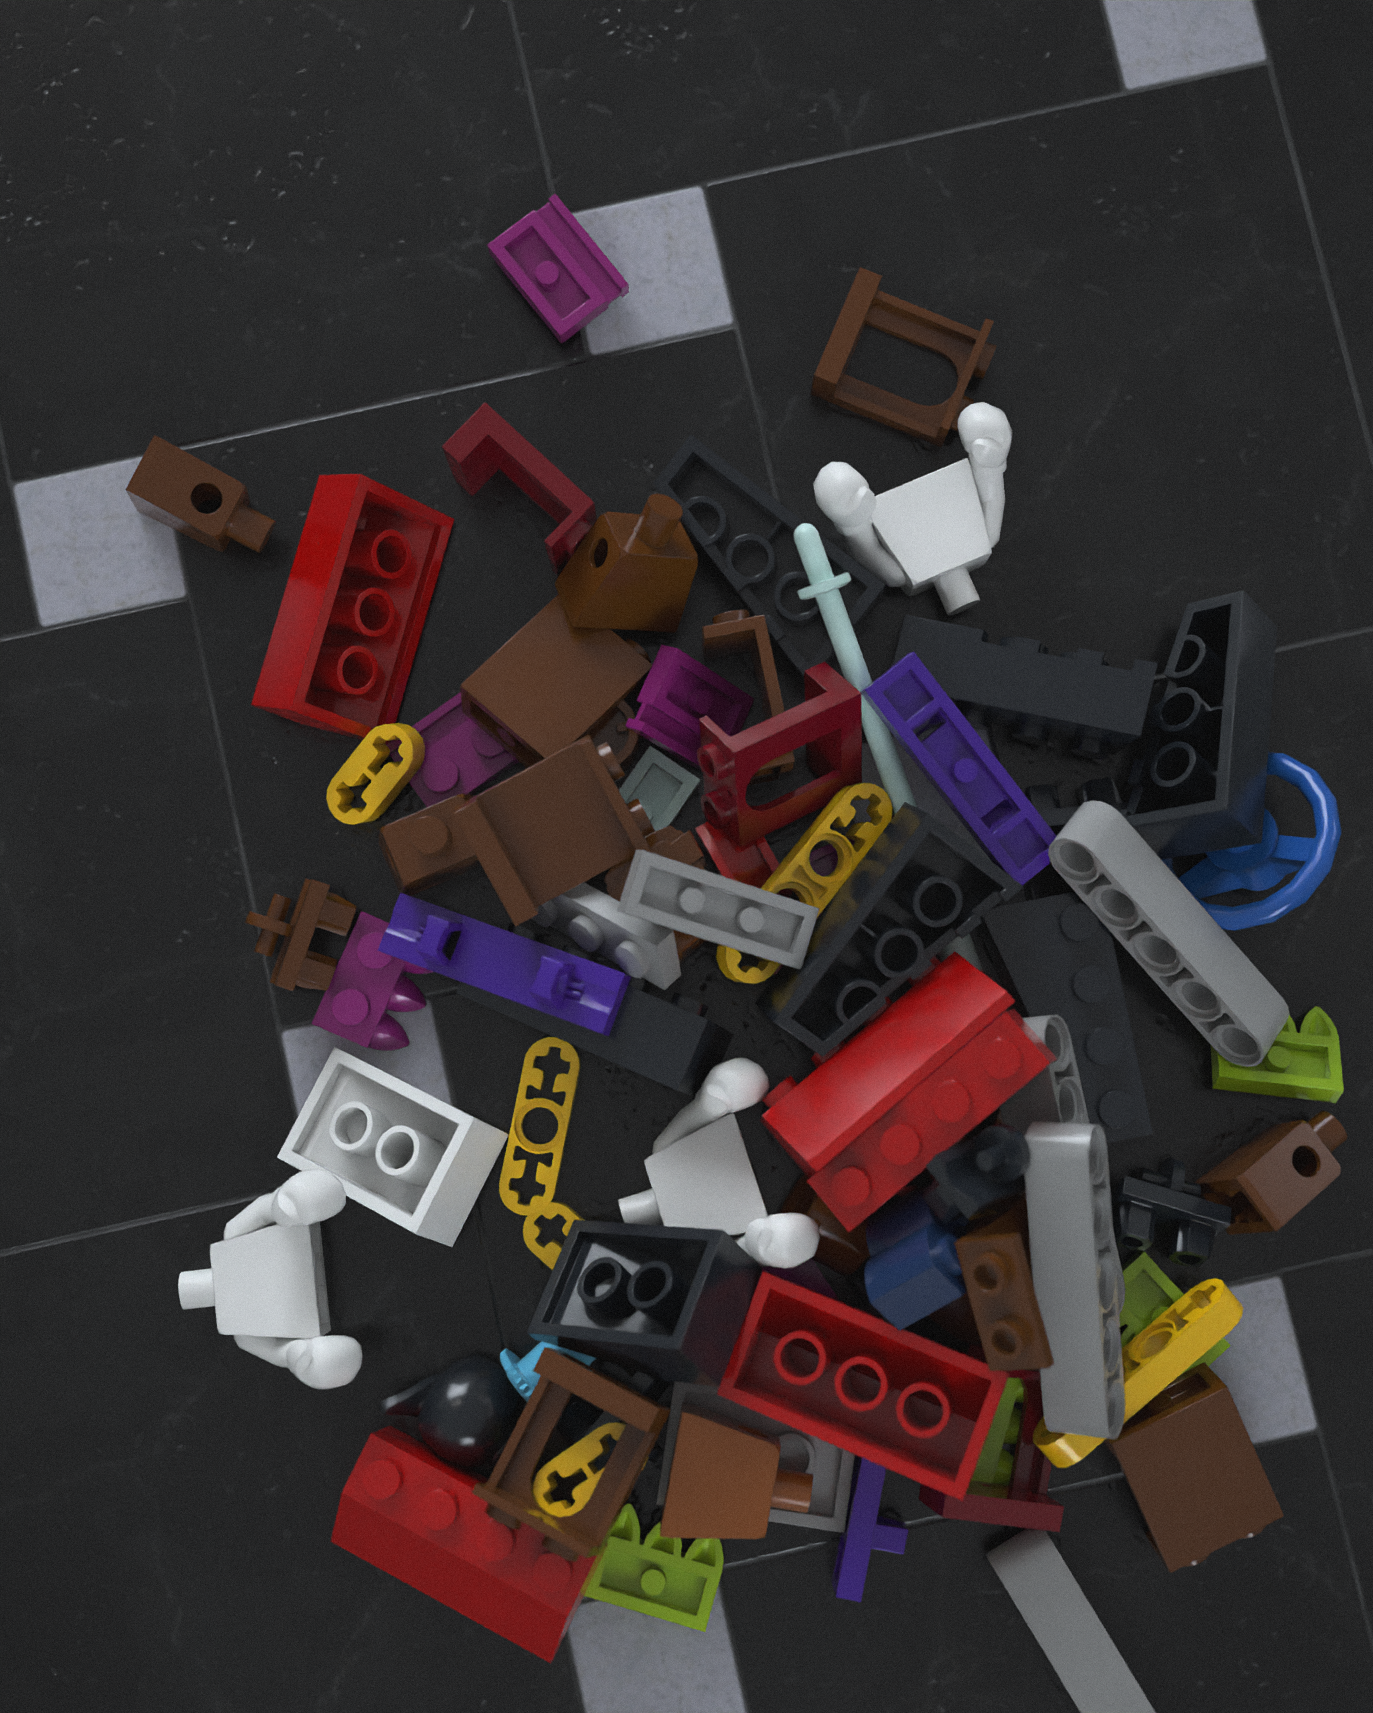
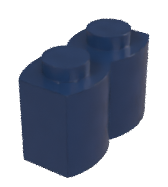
M933 1179L872 1214L866 1224V1240L871 1256L865 1267L867 1295L870 1303L899 1331L964 1295L967 1290L955 1242L967 1234L966 1226L969 1224V1218L967 1219L963 1215L960 1219L948 1225L941 1222L922 1196V1193L933 1183Z

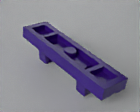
M914 651L904 656L861 691L866 701L992 863L1022 886L1051 863L1048 850L1050 844L1056 838L1055 833ZM942 722V725L922 741L918 739L924 731Z
M403 893L399 894L390 923L378 948V951L608 1037L631 979L630 976L620 971ZM454 931H461L452 958L449 960L445 954Z
M855 1455L845 1531L840 1533L831 1583L837 1598L861 1602L871 1549L904 1554L908 1528L905 1526L904 1521L878 1515L886 1468L858 1455Z

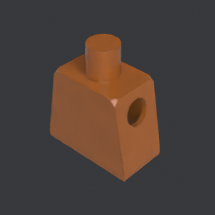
M682 1402L660 1522V1536L667 1538L713 1539L765 1538L771 1507L807 1514L812 1494L813 1474L778 1468L781 1444L779 1437L697 1405Z

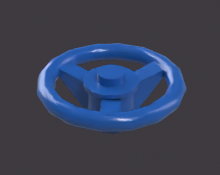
M1268 752L1267 775H1276L1300 790L1313 810L1316 831L1315 839L1279 835L1275 819L1264 808L1262 843L1205 852L1208 857L1179 878L1173 870L1172 858L1162 859L1166 866L1222 929L1236 931L1275 922L1307 902L1331 870L1341 836L1336 797L1316 770L1287 754ZM1300 870L1288 885L1262 901L1229 907L1209 904L1200 899L1239 888L1251 891L1266 890L1279 883L1285 875Z

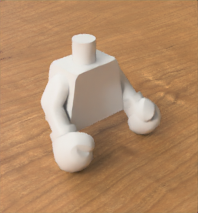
M985 402L970 404L961 412L958 418L959 436L965 450L969 452V461L968 458H965L877 496H874V493L869 489V484L865 478L845 462H830L820 470L813 483L816 503L833 522L837 532L844 535L853 558L858 564L887 586L901 587L907 596H913L935 587L948 616L967 610L981 601L968 572L985 565L992 553L991 548L997 544L1000 538L1005 505L1003 472L1007 468L1006 458L1010 450L1013 434L1005 413L1001 409Z
M741 1057L719 1063L712 1068L702 1083L701 1088L696 1093L695 1099L677 1113L654 1141L653 1155L644 1160L652 1188L618 1200L624 1223L664 1224V1226L724 1230L760 1267L793 1268L814 1256L820 1240L819 1227L814 1219L799 1213L768 1215L739 1124L734 1115V1112L760 1102L767 1095L769 1080L762 1067L747 1058Z
M305 1170L295 1174L273 1193L258 1197L227 1223L224 1231V1240L210 1245L211 1269L181 1272L178 1282L179 1299L184 1310L215 1306L219 1334L234 1335V1340L239 1348L276 1366L289 1368L298 1379L316 1389H330L350 1383L358 1373L363 1357L361 1346L356 1339L341 1335L324 1336L331 1331L320 1221L326 1220L342 1211L346 1204V1193L343 1184L334 1174L328 1171Z

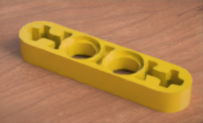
M858 783L839 790L761 889L774 894L785 888L795 892L800 902L820 908L818 917L890 823L893 807L890 797L884 789L871 783ZM868 799L870 801L866 809L867 814L872 818L870 822L855 823L845 836L830 829L831 824L835 828L846 827L853 819L856 810L850 804L852 800ZM847 838L854 840L855 844L852 845ZM819 841H827L832 844L838 855V863L835 870L825 877L815 873L809 861L810 852ZM719 944L717 946L716 958L719 968L726 977L735 982L756 984L765 981L781 965L755 956L759 960L757 967L743 966L739 968L737 965L742 958L741 954L735 949Z
M1217 1278L1207 1279L1191 1288L1122 1348L1125 1391L1123 1424L1238 1324L1243 1314V1306L1222 1280ZM1044 1417L1038 1422L1033 1433V1441L1036 1446L1058 1468H1066L1076 1464L1106 1439L1051 1432L1046 1427Z

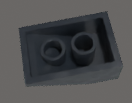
M574 1220L527 1333L533 1339L667 1381L720 1387L762 1268L724 1230Z

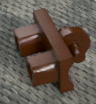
M305 879L289 924L285 923L284 920L292 899L275 893L266 916L251 911L248 912L245 923L262 928L254 952L272 957L279 934L285 936L269 980L275 986L294 991L295 985L309 989L328 990L336 969L337 959L308 950L315 927L346 936L356 911V905L337 894L328 892L330 885L314 879Z

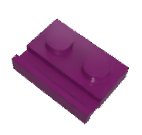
M554 194L548 198L549 203L537 212L535 210L531 211L487 244L491 257L562 344L607 310L611 302L619 296L623 298L628 294L629 284L560 198Z
M661 645L636 700L641 703L640 709L635 719L628 718L625 727L703 773L697 759V750L701 747L699 719L708 716L731 737L740 733L755 698L680 649Z
M461 692L412 726L423 738L425 757L420 769L409 783L426 807L462 793L473 795L519 762L462 712ZM400 739L392 740L386 744L390 750L389 755L394 762L404 759L398 752L399 746L402 744Z

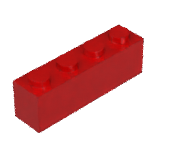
M1015 1009L1006 1011L808 1179L807 1182L846 1230L850 1232L926 1170V1165L936 1154L953 1147L1057 1058Z

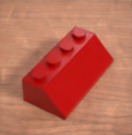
M362 474L319 475L251 705L300 724L363 740L376 726L395 723L454 519Z
M954 951L943 962H940L934 956L930 960L932 965L915 980L907 979L912 988L894 1003L887 996L885 998L886 1004L862 1023L865 1028L849 1042L846 1043L842 1040L823 1057L818 1053L813 1055L810 1060L817 1069L801 1083L798 1084L790 1075L767 1094L762 1101L769 1110L761 1116V1123L808 1178L811 1177L1011 1006L1015 1000L1010 994Z
M763 1271L717 1395L962 1501L979 1462L1010 1372L1005 1370L990 1371L988 1363L905 1328L899 1331L888 1321L780 1276Z
M391 1425L371 1433L341 1493L330 1542L551 1663L608 1543L605 1544L599 1555L588 1558L579 1555L576 1562L562 1558L541 1544L545 1534L524 1522L519 1530L498 1522L485 1513L488 1502L472 1494V1491L476 1484L487 1483L489 1478L468 1467H462L441 1458L428 1445Z

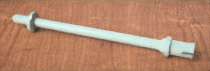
M810 523L800 524L794 531V541L810 586L797 591L799 598L807 600L815 597L843 676L861 692L872 683L839 591L840 587L847 585L851 581L849 572L834 577L817 529ZM861 694L862 728L884 789L890 797L895 816L904 802L917 807L890 730ZM970 933L963 939L958 936L938 953L940 961L943 962L955 951L984 973Z

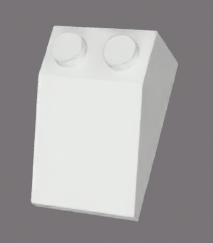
M334 1047L277 1158L301 1171L319 1170L331 1172L343 1184L346 1196L417 1235L453 1247L509 1134Z

